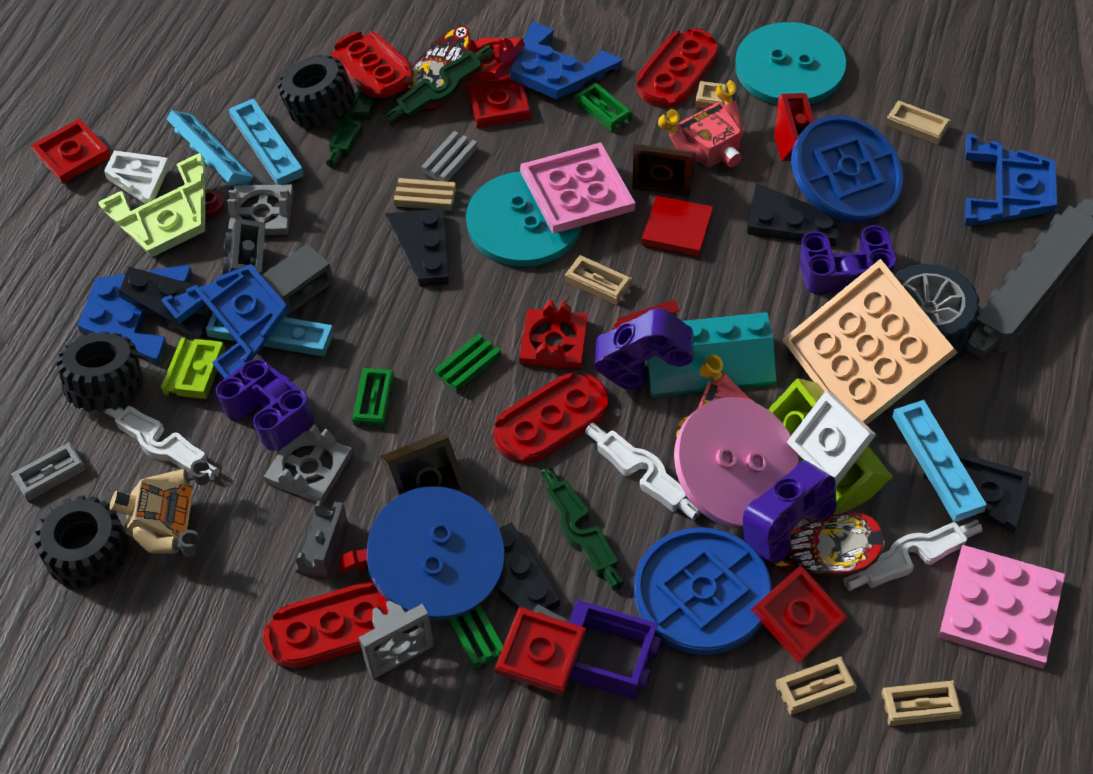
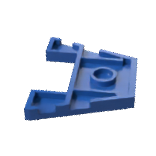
M533 21L523 40L525 47L516 57L511 67L510 79L554 99H558L584 87V82L590 79L599 80L605 77V72L611 69L614 72L620 70L623 59L601 50L588 64L576 60L573 56L564 55L546 46L553 39L554 30Z
M967 134L965 140V160L996 163V200L966 198L964 226L1055 212L1057 207L1056 161L1020 149L1016 153L1003 149L1001 143L991 141L988 144L977 140L978 136Z
M252 264L216 277L215 282L202 287L195 285L187 288L186 293L176 297L169 295L161 299L179 324L204 305H207L237 341L236 345L212 362L224 379L245 363L254 359L289 311L284 301Z
M190 265L147 271L187 283L190 282L192 276ZM125 274L96 278L77 325L80 333L87 336L90 333H119L122 337L131 339V343H134L138 355L147 358L149 363L160 366L167 341L165 336L139 333L146 313L119 297V289Z

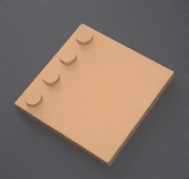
M881 259L782 339L811 379L818 383L824 392L834 393L866 425L958 353Z

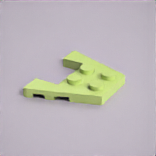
M200 153L177 164L185 185L151 202L131 210L128 200L122 191L98 202L103 211L151 257L205 232V160Z

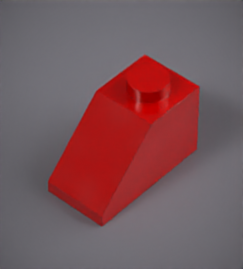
M807 93L780 94L778 98L774 138L781 162L791 161L795 141L802 131L815 121Z

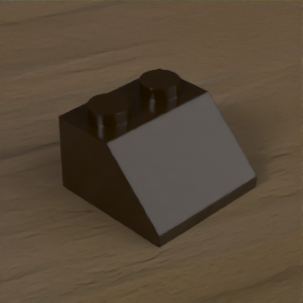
M635 144L633 147L632 189L689 197L695 174L696 152Z
M441 432L380 456L396 497L423 487H445L470 496L449 437Z

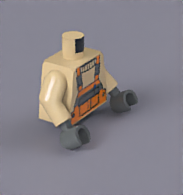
M199 459L191 464L190 471L181 469L141 479L131 494L116 490L111 499L110 510L127 514L124 528L125 533L133 537L147 552L152 554H174L181 550L184 556L193 557L197 553L194 544H199L200 539L196 531L187 530L194 485H190V481L194 480L198 485L207 484L210 480L209 474L198 473L208 470L209 465L207 461Z

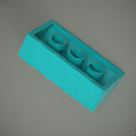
M767 312L683 321L694 331L692 363L683 367L671 366L658 356L645 361L651 398L705 392L708 382H713V377L704 378L701 376L700 367L706 364V358L711 355H717L721 358L723 369L720 372H725L739 388L776 385L774 342Z

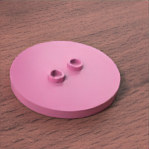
M726 397L715 399L702 405L686 419L676 439L674 460L678 480L691 503L711 520L727 527L743 529V514L747 506L796 467L799 463L798 453L787 443L791 435L773 413L753 401Z

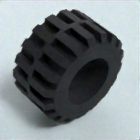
M322 55L312 58L308 57L303 61L295 63L294 66L286 70V73L281 76L278 83V92L290 118L300 126L312 127L316 125L317 127L325 123H331L334 119L343 116V113L350 109V104L354 102L355 92L343 64L339 59L329 55L324 57Z
M90 333L88 336L78 337L76 341L65 345L66 349H62L59 353V358H57V369L64 396H66V400L69 403H73L74 407L78 409L83 407L85 411L115 409L120 404H126L131 401L130 398L136 397L139 393L138 389L142 388L143 376L136 346L134 343H131V339L122 337L119 333Z
M77 496L76 500L71 501L70 498L63 500L64 504L52 506L50 508L52 512L50 514L44 513L40 520L43 524L36 526L35 533L37 537L34 538L37 552L54 580L57 579L64 586L70 583L72 588L80 589L81 584H85L86 588L94 587V582L100 580L102 584L108 580L106 576L109 574L115 575L119 571L117 565H123L126 560L124 553L128 552L129 545L127 543V535L115 511L110 510V504L106 501L100 503L99 499L93 496L89 500H86L85 496ZM86 535H96L86 546L78 549H68L78 538Z

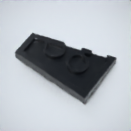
M756 183L747 234L802 242L805 234L816 231L828 237L830 246H836L840 220L826 215L811 204Z
M129 266L119 289L120 298L148 315L154 314L167 322L168 327L175 331L179 329L189 335L192 341L194 339H202L212 312L207 305H204L179 324L161 299L169 295L176 297L186 293V289L195 286V284Z

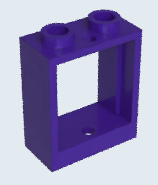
M577 600L569 623L586 628V632L589 627L643 643L632 678L575 662L569 680L636 700L640 688L646 689L652 671L651 668H648L650 658H657L662 638L657 637L658 623Z

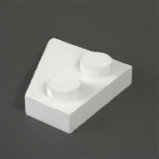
M114 150L104 172L109 181L146 204L155 200L170 164L168 158Z

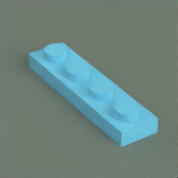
M254 99L229 109L231 119L276 185H284L304 176L301 165Z
M171 110L167 120L175 127L174 131L190 143L191 149L200 153L205 158V163L221 175L220 179L231 186L250 184L254 176L193 114Z
M212 313L206 327L208 337L236 341ZM284 317L263 346L325 357L334 331L332 325Z
M922 400L894 409L893 419L953 522L984 512L987 504L925 401Z

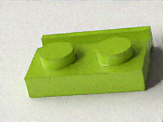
M181 338L161 385L163 393L169 395L171 392L176 393L177 396L207 399L218 372L212 362L225 353L224 343L200 339L187 341L186 338Z

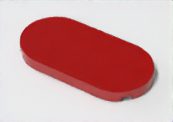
M689 28L687 32L681 33L679 30L669 35L637 76V93L640 98L656 107H672L684 102L718 58V45L715 43V38L710 33L696 28Z
M354 32L342 37L334 45L335 50L331 54L332 57L340 60L349 80L369 97L383 98L395 95L403 91L412 81L413 73L409 61L377 33L368 32L369 35H362V32Z
M568 373L556 378L498 416L494 428V444L498 452L506 459L516 463H534L544 459L583 434L588 426L591 427V423L597 425L602 421L608 410L607 390L599 379L588 374L582 376L577 375V373Z
M360 583L286 605L272 615L273 619L269 625L266 624L263 630L264 646L269 657L278 665L286 668H303L360 651L362 648L359 637L375 629L372 623L373 609L377 607L383 615H387V600L381 595L374 583Z

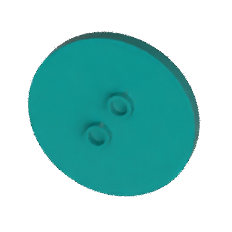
M795 22L774 23L751 32L740 43L735 59L736 75L742 86L758 99L778 105L780 94L807 93L810 105L828 98L842 84L846 69L844 51L831 35L816 27Z
M521 172L508 173L484 184L471 198L466 212L467 231L474 246L491 260L509 266L530 267L551 262L567 253L575 245L583 229L582 225L552 234Z

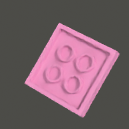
M601 142L526 162L520 166V172L552 234L635 211V201Z
M962 545L938 638L1043 669L1047 661L1065 574Z

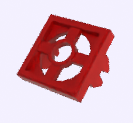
M468 38L465 53L472 51L475 54L489 45L494 52V56L482 62V70L467 80H499L525 47L523 39L479 38L475 43V41ZM495 58L493 62L485 64L488 60Z
M549 300L544 305L543 310L527 309L519 364L581 369L588 326V314L571 312V307L566 301H562L560 307H556L553 300ZM545 322L552 323L551 330L546 333L532 334L540 324ZM561 325H570L576 332L577 337H566L561 332ZM550 336H559L563 340L560 345L555 344L554 347L549 346L545 341ZM532 344H539L540 346L536 350ZM565 347H573L566 353L564 351Z

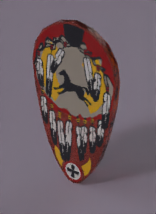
M460 25L449 30L419 57L411 67L413 78L411 83L403 90V95L423 79H429L436 87H441L444 84L439 74L440 68L470 51V31L466 26ZM451 98L441 103L430 104L421 111L437 110L446 105Z
M845 512L819 519L790 531L791 547L786 557L778 564H772L766 559L764 560L767 564L790 573L801 565L810 575L836 576L855 574L867 570L878 561L884 550L885 537L880 524L873 517L861 512Z

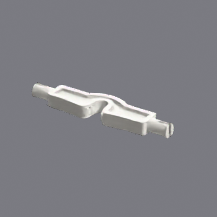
M128 406L125 410L118 407L115 409L108 408L104 411V413L115 419L118 429L139 441L142 450L153 459L170 461L181 469H187V471H190V466L194 461L199 459L207 461L205 453L189 443L179 433H173L163 441L157 442L164 432L163 425L158 420L142 414L131 406ZM208 463L209 469L200 471V473H208L210 480H214L215 476L217 477L219 474V468Z
M591 423V427H587L585 434L597 442L598 452L607 458L624 476H629L639 469L647 470L640 480L642 491L661 502L672 512L680 509L693 521L696 520V517H699L701 512L688 499L681 484L666 473L664 465L654 454L644 449L634 448L614 431H610L608 434L605 433L595 423Z
M975 519L960 527L957 523L952 522L928 534L913 533L903 536L893 543L889 551L876 556L869 564L860 568L859 572L844 577L845 587L847 586L849 591L866 583L870 588H874L887 581L907 576L914 568L908 554L909 552L916 553L926 564L932 565L948 554L961 549L962 545L966 544L967 538L982 533V526Z

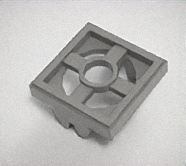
M292 184L235 185L234 190H229V233L232 232L236 218L251 217L255 222L265 223L272 217L277 216L274 220L265 224V235H288L293 199ZM259 197L258 203L252 207H241L248 198ZM268 198H278L279 207H272L268 203ZM259 208L270 210L264 217L254 215V212Z
M312 425L308 431H304L280 450L264 475L265 483L311 501L317 502L320 500L324 503L352 457V448L337 443L335 437L327 429L320 433L318 427ZM310 445L315 447L310 455L302 458L291 455L293 451L300 447ZM325 451H328L332 457V469L323 467L320 461ZM313 461L318 464L317 470L311 474H305L300 471L301 466L306 462ZM285 464L296 468L297 475L295 477L292 476L288 469H285ZM317 477L323 478L316 483L308 484L307 480H313Z
M387 601V615H383L377 607L373 609L372 623L375 629L359 637L366 667L372 678L379 677L434 646L429 615L423 604L404 612L400 605ZM415 625L419 626L418 629L409 634L402 633ZM379 645V650L374 652L376 646Z

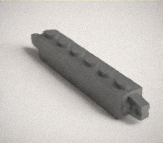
M1084 199L1076 208L1068 206L1062 215L1056 214L1049 225V231L1047 233L1041 232L1034 243V249L1031 252L1027 250L1023 254L1017 270L1011 269L1003 281V287L993 290L988 298V305L984 309L981 307L979 309L973 334L966 347L968 352L983 359L992 350L997 353L1008 351L1092 246V199Z

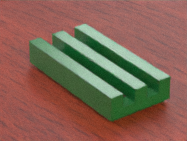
M596 82L575 95V103L610 132L615 130L616 125L619 127L624 125V120H632V111ZM593 92L596 96H598V97L600 98V100L597 99V98H596L593 94H591V93ZM608 106L615 110L619 115H617L611 109H609Z
M478 333L434 369L435 376L457 393L501 357V350L498 347L493 348L492 343L489 340L485 341L483 335ZM485 352L488 353L476 364L473 365V362L476 361L480 356H482ZM463 370L466 371V372L463 373L460 377H458L455 381L452 380V379L455 378L458 374H460Z
M362 369L352 418L354 426H360V423H365L366 427L378 424V427L385 428L395 378L394 370ZM370 376H375L367 414H362ZM382 377H386L379 414L375 415Z
M481 605L473 611L494 647V651L490 652L470 613L462 615L483 654L479 658L457 618L447 619L474 669L499 658L503 649V645Z

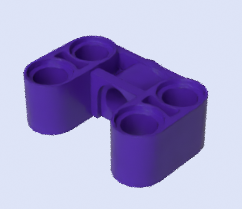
M872 225L863 230L858 253L837 255L836 252L832 253L829 239L825 234L816 231L808 232L802 238L799 263L807 290L813 294L822 295L841 292L880 259L893 273L896 257L887 230L883 227Z
M661 308L651 309L645 314L597 337L595 369L623 389H638L644 384L645 361L654 356H658L667 364L676 367H683L692 363L694 331L671 312Z
M255 359L245 363L222 380L216 387V394L223 411L230 419L243 418L260 406L262 408L255 415L253 422L260 441L267 450H280L314 423V414L306 393L294 385L288 377L280 374L262 359Z
M807 460L798 463L791 472L777 481L774 486L759 498L753 500L745 509L743 514L745 543L770 563L778 564L790 550V529L804 517L813 522L823 523L834 515L837 506L835 477Z

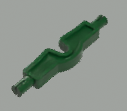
M487 45L475 54L472 51H468L458 59L442 66L439 74L444 84L441 87H436L429 79H423L410 91L397 99L399 105L385 113L386 118L392 124L403 115L410 118L430 104L441 103L451 98L457 92L461 83L482 70L481 63L494 56L493 50Z
M359 89L357 90L354 102L350 104V109L344 112L343 116L337 118L338 128L329 143L331 154L326 161L328 167L332 168L333 166L334 169L337 168L342 156L348 157L354 145L363 134L362 124L355 121V119L369 120L378 98L369 97Z
M548 467V472L544 469L541 472V477H543L548 485L547 497L560 517L563 537L571 547L582 552L597 577L604 575L613 591L617 590V586L620 589L625 582L616 570L617 558L610 549L601 528L598 526L584 530L576 528L589 519L587 506L577 496L567 480L560 482L552 467Z

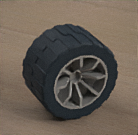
M938 264L911 265L895 273V277L958 352L944 364H950L958 357H961L965 353L968 341L973 334L980 309L979 296L976 294L973 284L965 276L957 273L956 270Z

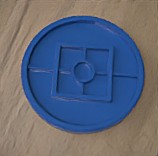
M826 116L810 123L795 141L791 155L795 181L804 196L826 215L850 223L870 222L886 214L900 197L904 177L899 156L888 139L868 123L849 116Z
M423 487L399 495L389 502L378 514L369 533L366 552L367 565L376 588L387 601L400 605L404 612L423 604L428 612L429 620H447L471 612L489 597L503 569L504 544L501 532L494 518L478 501L454 489Z
M705 527L679 530L655 542L641 558L634 578V602L639 617L658 623L657 637L662 638L664 644L681 652L696 655H714L728 652L740 647L755 636L763 626V623L751 609L772 591L769 571L757 552L746 544L744 540L731 533Z

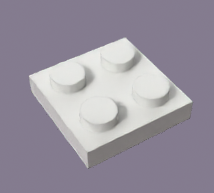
M825 391L787 443L804 460L809 461L835 477L837 486L876 434L834 393Z

